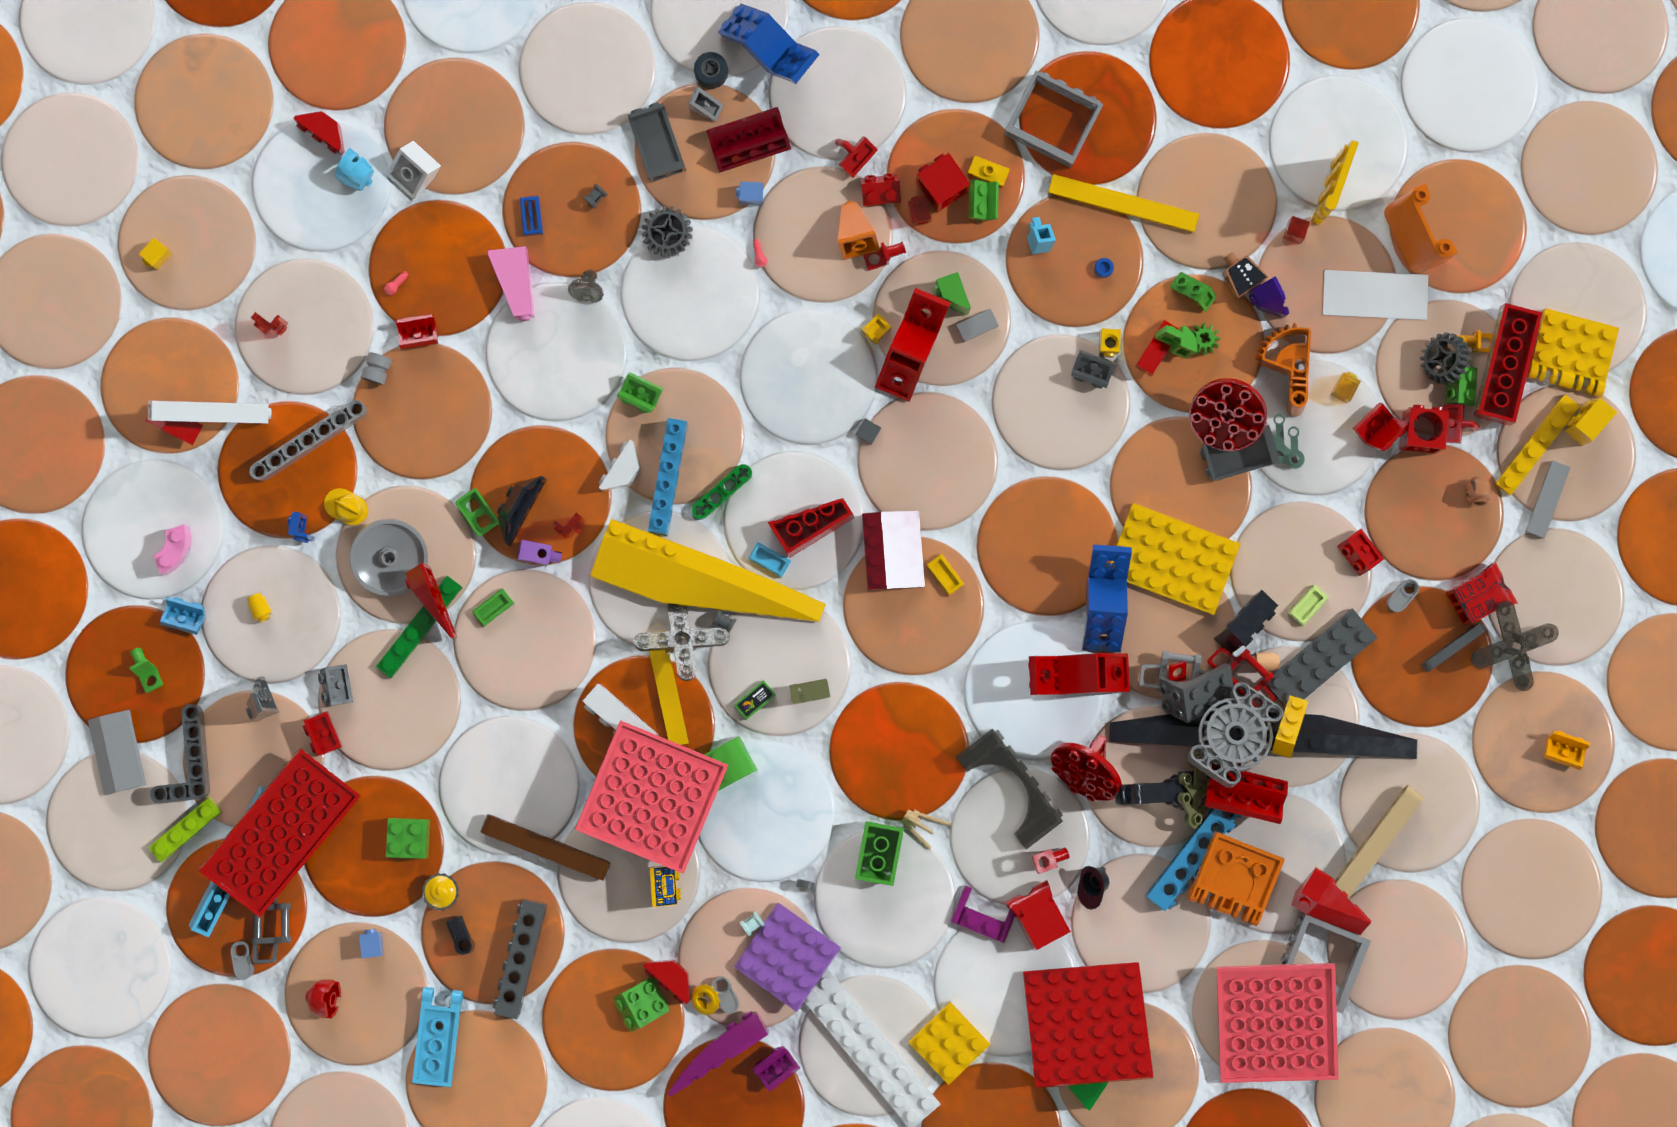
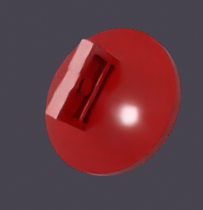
M1223 378L1211 381L1197 391L1190 405L1189 419L1193 431L1202 442L1218 450L1237 451L1252 445L1261 436L1267 421V408L1262 396L1254 387L1241 380Z
M1099 735L1096 741L1093 740L1089 748L1067 742L1057 745L1051 754L1052 771L1058 775L1072 793H1079L1091 802L1096 800H1113L1117 795L1116 791L1119 792L1122 787L1118 772L1106 760L1107 737Z

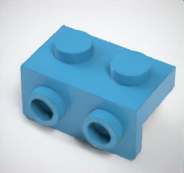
M167 597V606L161 617L160 624L198 635L206 617L204 607L199 603L185 602L178 597Z

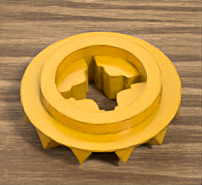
M704 984L697 986L693 990L691 996L692 1004L699 1013L711 1015L719 1008L721 1000L718 997L719 992L713 989L714 986ZM707 995V998H709L710 1001L707 1002L702 997Z

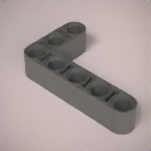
M189 704L182 709L187 783L153 787L150 791V799L155 803L203 799L210 793L204 712L198 705ZM191 708H194L196 710V716L194 718H190L189 711ZM193 727L198 730V735L195 738L190 734ZM195 746H197L200 750V753L197 757L193 756L192 750ZM196 766H200L201 768V774L199 776H196L194 774V768ZM198 785L203 787V793L200 796L195 791ZM179 787L184 791L181 798L176 794V790ZM159 789L164 791L163 799L157 797Z

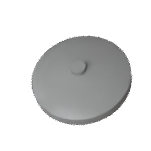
M381 519L368 524L356 535L350 549V565L355 578L364 588L378 595L393 596L409 591L405 583V579H407L405 573L421 563L426 565L428 563L427 547L422 536L414 527L397 519Z

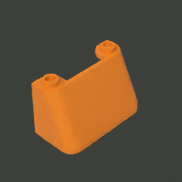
M1426 183L1393 201L1384 211L1385 218L1408 268L1416 274L1443 264L1458 253L1451 240L1441 239L1435 241L1420 209L1421 206H1424L1430 200V192Z

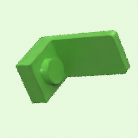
M1180 272L1170 285L1173 290L1194 300L1198 307L1205 312L1217 297L1210 286L1183 272Z

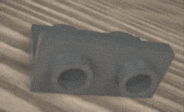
M347 664L320 669L318 681L320 685L322 684L323 692L321 693V698L325 706L331 707L352 703L353 697Z

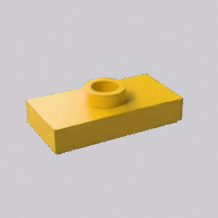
M974 156L968 175L987 182H999V187L1003 188L1010 169Z

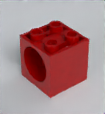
M950 153L946 155L940 154L934 159V163L929 166L928 164L922 166L918 170L919 173H917L916 183L937 213L968 193L970 188L969 181Z
M1413 405V407L1403 411L1402 421L1408 423V429L1400 437L1399 450L1434 454L1445 450L1449 411H1443V407L1424 409V405ZM1420 417L1427 418L1434 427V436L1427 441L1419 438L1414 431V422Z

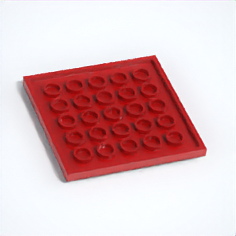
M1139 962L1023 971L1035 1088L1153 1079Z

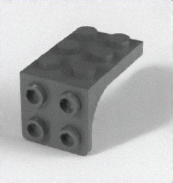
M1227 663L1190 681L1176 682L1164 677L1159 679L1163 710L1186 723L1203 716L1218 701L1230 698V692L1234 687L1231 665Z

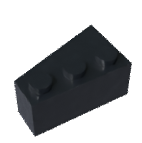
M1260 590L1214 640L1231 653L1243 645L1247 647L1253 640L1251 636L1254 633L1258 634L1265 627L1263 625L1264 621H1269L1276 614L1274 610L1279 605L1263 590Z

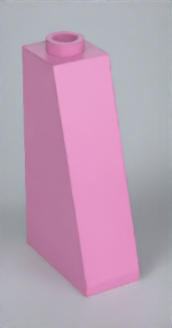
M526 246L488 250V256L513 316L521 322L530 321V318L535 317L529 257Z

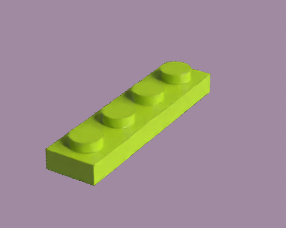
M207 798L148 848L161 863L220 815L222 811L211 798Z

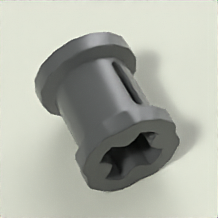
M594 184L593 190L587 196H584L583 199L593 209H596L600 200L603 197H607V193L600 186Z
M719 611L712 625L720 627L726 631V634H729L737 620L735 618L731 619L724 615L722 611Z

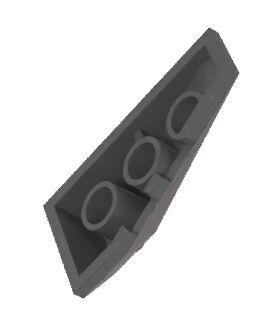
M258 677L246 703L248 706L246 712L250 719L253 718V721H260L279 713L265 677Z

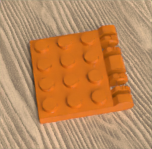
M1214 831L1194 883L1188 891L1187 900L1197 901V904L1202 905L1208 893L1211 892L1208 908L1213 909L1215 907L1216 911L1226 915L1231 913V917L1236 918L1242 906H1247L1243 911L1241 920L1244 922L1248 921L1249 924L1257 926L1285 859Z

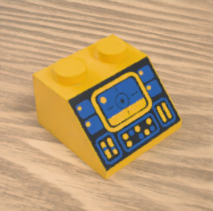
M652 866L650 868L652 907L677 905L678 900H681V888H677L680 872L665 866Z

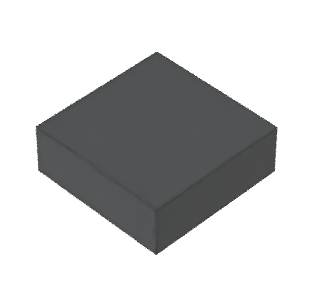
M865 418L855 435L872 445L881 427Z

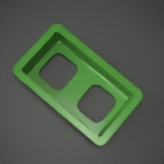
M476 488L456 500L455 504L478 536L484 535L499 524L497 517ZM475 498L479 502L480 507L474 512H470L466 507V503ZM487 514L491 519V523L481 528L477 523V519Z

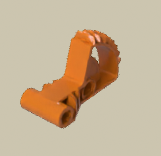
M1293 323L1292 328L1287 324L1285 325V330L1279 327L1278 333L1273 330L1271 333L1272 337L1267 335L1266 341L1261 342L1262 347H1259L1257 350L1260 354H1256L1255 359L1260 361L1261 366L1289 376L1287 412L1293 417H1298L1303 413L1308 400L1311 330L1303 327L1297 328V324ZM1290 335L1307 336L1306 343H1294L1284 347L1278 353L1275 362L1264 357L1268 349L1281 338ZM1295 364H1302L1304 369L1297 370Z

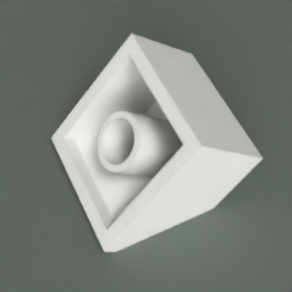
M412 141L399 149L386 175L412 199H415L435 178L441 165L418 144Z

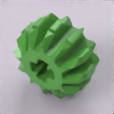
M1202 323L1201 328L1195 325V331L1191 330L1197 341V352L1195 354H1198L1200 350H1202L1203 356L1207 354V351L1212 354L1214 352L1213 348L1217 349L1219 347L1216 342L1220 341L1221 338L1215 336L1219 332L1218 330L1211 331L1213 325L1210 324L1207 329L1206 324ZM1203 336L1207 337L1205 343L1201 342Z

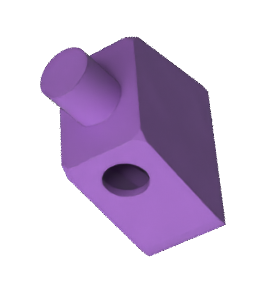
M521 540L517 561L547 566L549 562L560 563L562 552L551 550V545ZM544 551V558L538 557L537 552Z

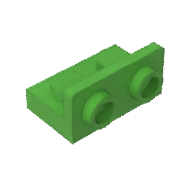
M975 179L969 180L968 218L983 222L998 219L999 182L987 183Z

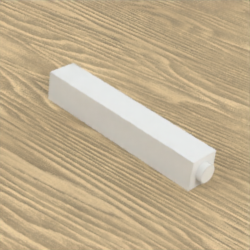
M148 400V420L268 423V419H271L269 404Z

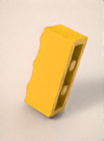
M1289 696L1272 753L1291 758L1308 705L1307 700Z

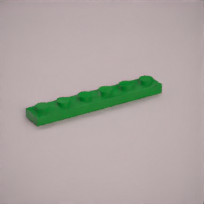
M446 576L438 586L446 609L463 589L461 585L449 576ZM424 605L376 665L379 670L390 678L394 677L437 622Z

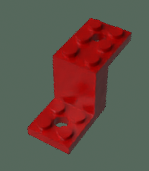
M918 288L914 289L903 320L888 350L875 388L910 402L951 302ZM923 309H928L931 313H925ZM894 377H898L902 381H897Z
M1128 653L1029 656L1030 695L1130 692Z

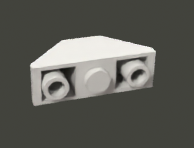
M629 440L628 443H623L619 450L621 454L618 459L614 458L609 465V468H611L609 473L601 477L599 489L603 492L630 486L639 473L640 466L635 444L632 440Z

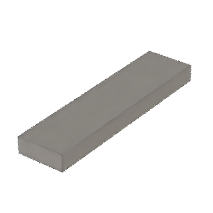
M1553 460L1550 462L1526 527V533L1542 539L1545 538L1568 476L1569 466Z

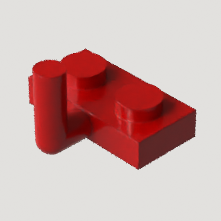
M864 136L854 147L843 139L838 138L835 141L837 146L843 147L848 152L838 165L852 178L857 175L878 151Z
M1444 404L1443 411H1449L1446 443L1461 444L1463 428H1471L1474 431L1480 430V425L1476 422L1463 420L1464 405Z

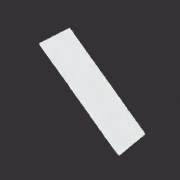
M1324 270L1323 315L1427 320L1428 275Z

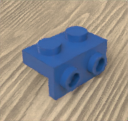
M292 512V516L289 515L287 527H289L288 534L293 536V540L308 543L309 540L314 541V536L305 533L308 516L299 512Z

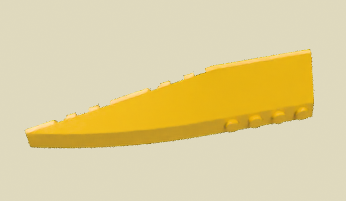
M613 519L608 524L590 574L592 578L662 604L671 603L678 604L679 606H696L704 609L713 608L721 611L754 613L763 616L771 615L779 618L788 617L813 622H820L826 606L821 601L761 575Z

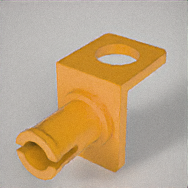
M1477 330L1472 335L1457 336L1464 339L1463 342L1469 344L1468 347H1472V352L1488 353L1490 345L1488 348H1482L1481 338L1489 339L1491 344L1493 333H1481V330Z

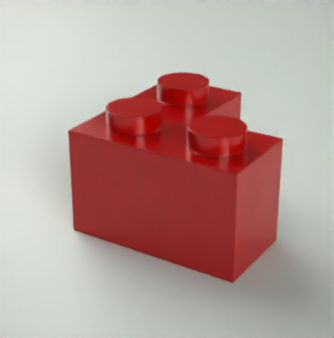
M148 416L145 422L191 445L194 444L203 427L198 422L148 420Z

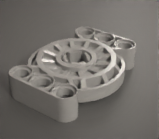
M1243 682L1237 683L1230 692V698L1218 701L1203 715L1198 728L1199 745H1195L1189 751V762L1227 788L1234 787L1240 781V772L1254 768L1267 756L1273 740L1271 725H1275L1282 718V708ZM1241 689L1244 692V696L1239 697L1235 690ZM1252 700L1259 701L1261 707H1254L1252 705ZM1225 704V706H1222V707L1219 708V709L1216 708V707H1218V706H1220V705ZM1268 711H1274L1277 718H1270ZM1211 712L1212 716L1208 721H1205L1207 715ZM1202 728H1205L1204 737H1202ZM1239 728L1241 740H1233L1229 735V730ZM1263 749H1266L1263 756L1260 758L1259 753ZM1199 751L1202 754V759H1196L1193 752ZM1251 761L1255 762L1252 765L1245 766V764H1248ZM1210 763H1217L1219 770H1212ZM1226 774H1233L1235 777V781H1228L1226 778Z

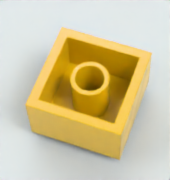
M1601 397L1595 400L1591 399L1579 408L1581 412L1576 417L1573 416L1567 422L1568 427L1565 432L1579 444L1585 445L1594 441L1618 412Z

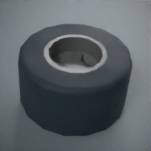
M706 52L695 61L694 74L701 86L715 89L723 85L728 78V66L722 55L716 52Z

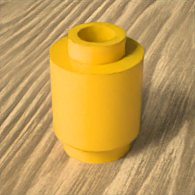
M257 593L247 598V606L255 621L259 620L261 623L271 618L272 610L265 596Z

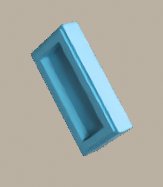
M759 542L748 558L781 578L791 563V560Z

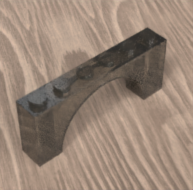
M990 729L956 755L955 758L966 772L981 765L995 764L1011 770L1020 778L1027 791L1028 810L1024 822L1013 834L1027 850L1063 822L1061 819L1063 814L1057 807L1053 808L1050 805V797L1045 791L1041 793L1037 787L1040 784L1034 776H1028L1025 772L1028 770L1021 760L1018 762L1015 759V751L1010 745L1006 747L1002 741L1004 737L999 730L994 731Z

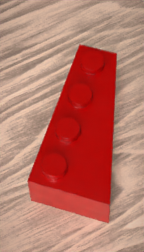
M840 498L812 509L803 510L794 515L785 516L782 519L770 521L768 524L788 557L791 558L853 520L854 515L844 498Z

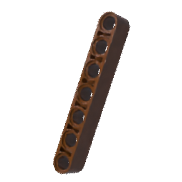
M490 814L486 815L480 830L481 833L602 881H604L611 862Z

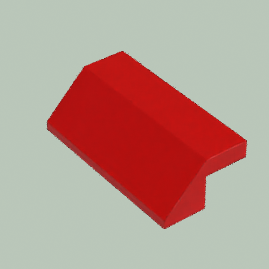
M1213 763L1211 769L1219 770L1218 764ZM1243 771L1240 772V781L1234 787L1227 788L1209 776L1205 794V807L1281 824L1283 820V805L1288 795V781ZM1226 774V778L1228 781H1235V777L1233 774Z

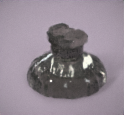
M593 270L584 271L581 279L573 280L568 286V293L572 298L582 303L600 302L604 295L602 287L595 282L597 274Z

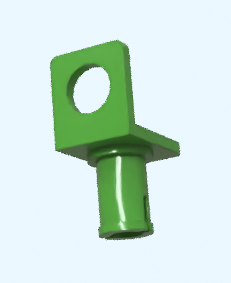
M141 648L133 649L130 654L135 665L131 666L130 670L140 678L145 692L149 693L163 686V681L157 667L145 658ZM150 676H155L156 683L148 686L147 679Z

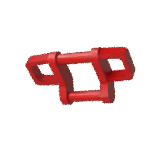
M1219 647L1208 658L1207 663L1215 669L1217 666L1212 660L1220 652H1224L1234 660L1230 664L1231 671L1243 660L1247 661L1263 677L1253 689L1259 691L1263 688L1271 698V701L1275 703V696L1266 686L1274 677V674L1271 671L1268 672L1255 660L1247 648L1236 657L1226 648ZM1232 676L1233 686H1235L1239 682ZM1236 689L1242 696H1244V692L1241 689ZM1252 701V705H1253L1254 707H1256V708H1259V707Z

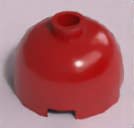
M322 979L316 981L310 990L306 992L305 1000L309 1010L315 1016L332 1019L336 1015L339 1008L335 1006L337 997H341L340 983L332 979Z

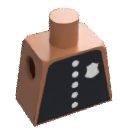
M1231 252L1223 258L1229 266L1223 272V276L1236 301L1268 278L1247 255L1238 260L1235 254Z

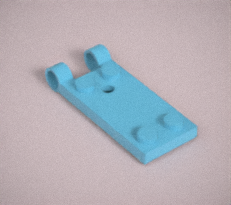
M424 987L412 1083L451 1087L463 991L453 990L450 1007L432 1005L434 988ZM437 1022L442 1023V1029L436 1028Z

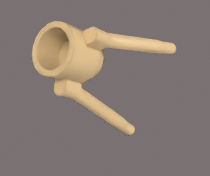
M915 809L914 811L908 810L901 823L905 825V829L909 830L928 849H931V846L913 828L918 826L932 835L934 831L921 824V818L919 817L947 826L951 825L950 822L920 813Z

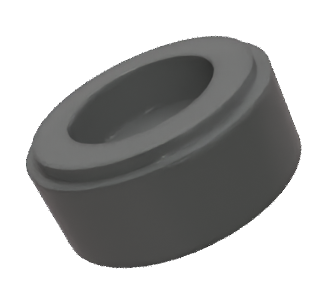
M798 879L796 887L815 891L816 884Z

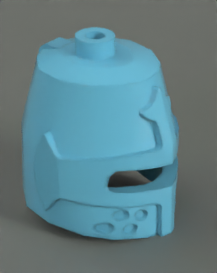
M349 148L342 156L336 168L335 176L346 186L362 191L365 186L369 187L372 184L371 178L374 170L365 158H360L358 153Z

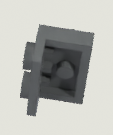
M1080 350L1071 375L1077 381L1092 383L1096 388H1107L1116 362Z

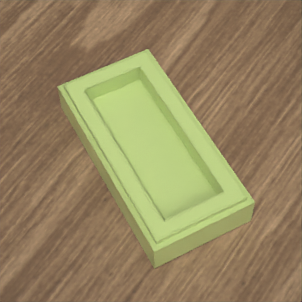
M1313 585L1288 614L1301 626H1304L1329 597Z

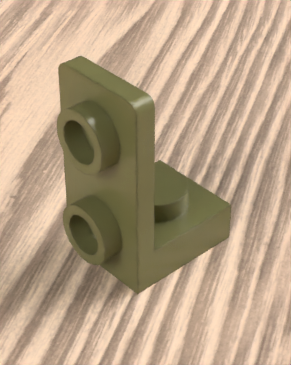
M827 679L789 685L793 705L830 697Z

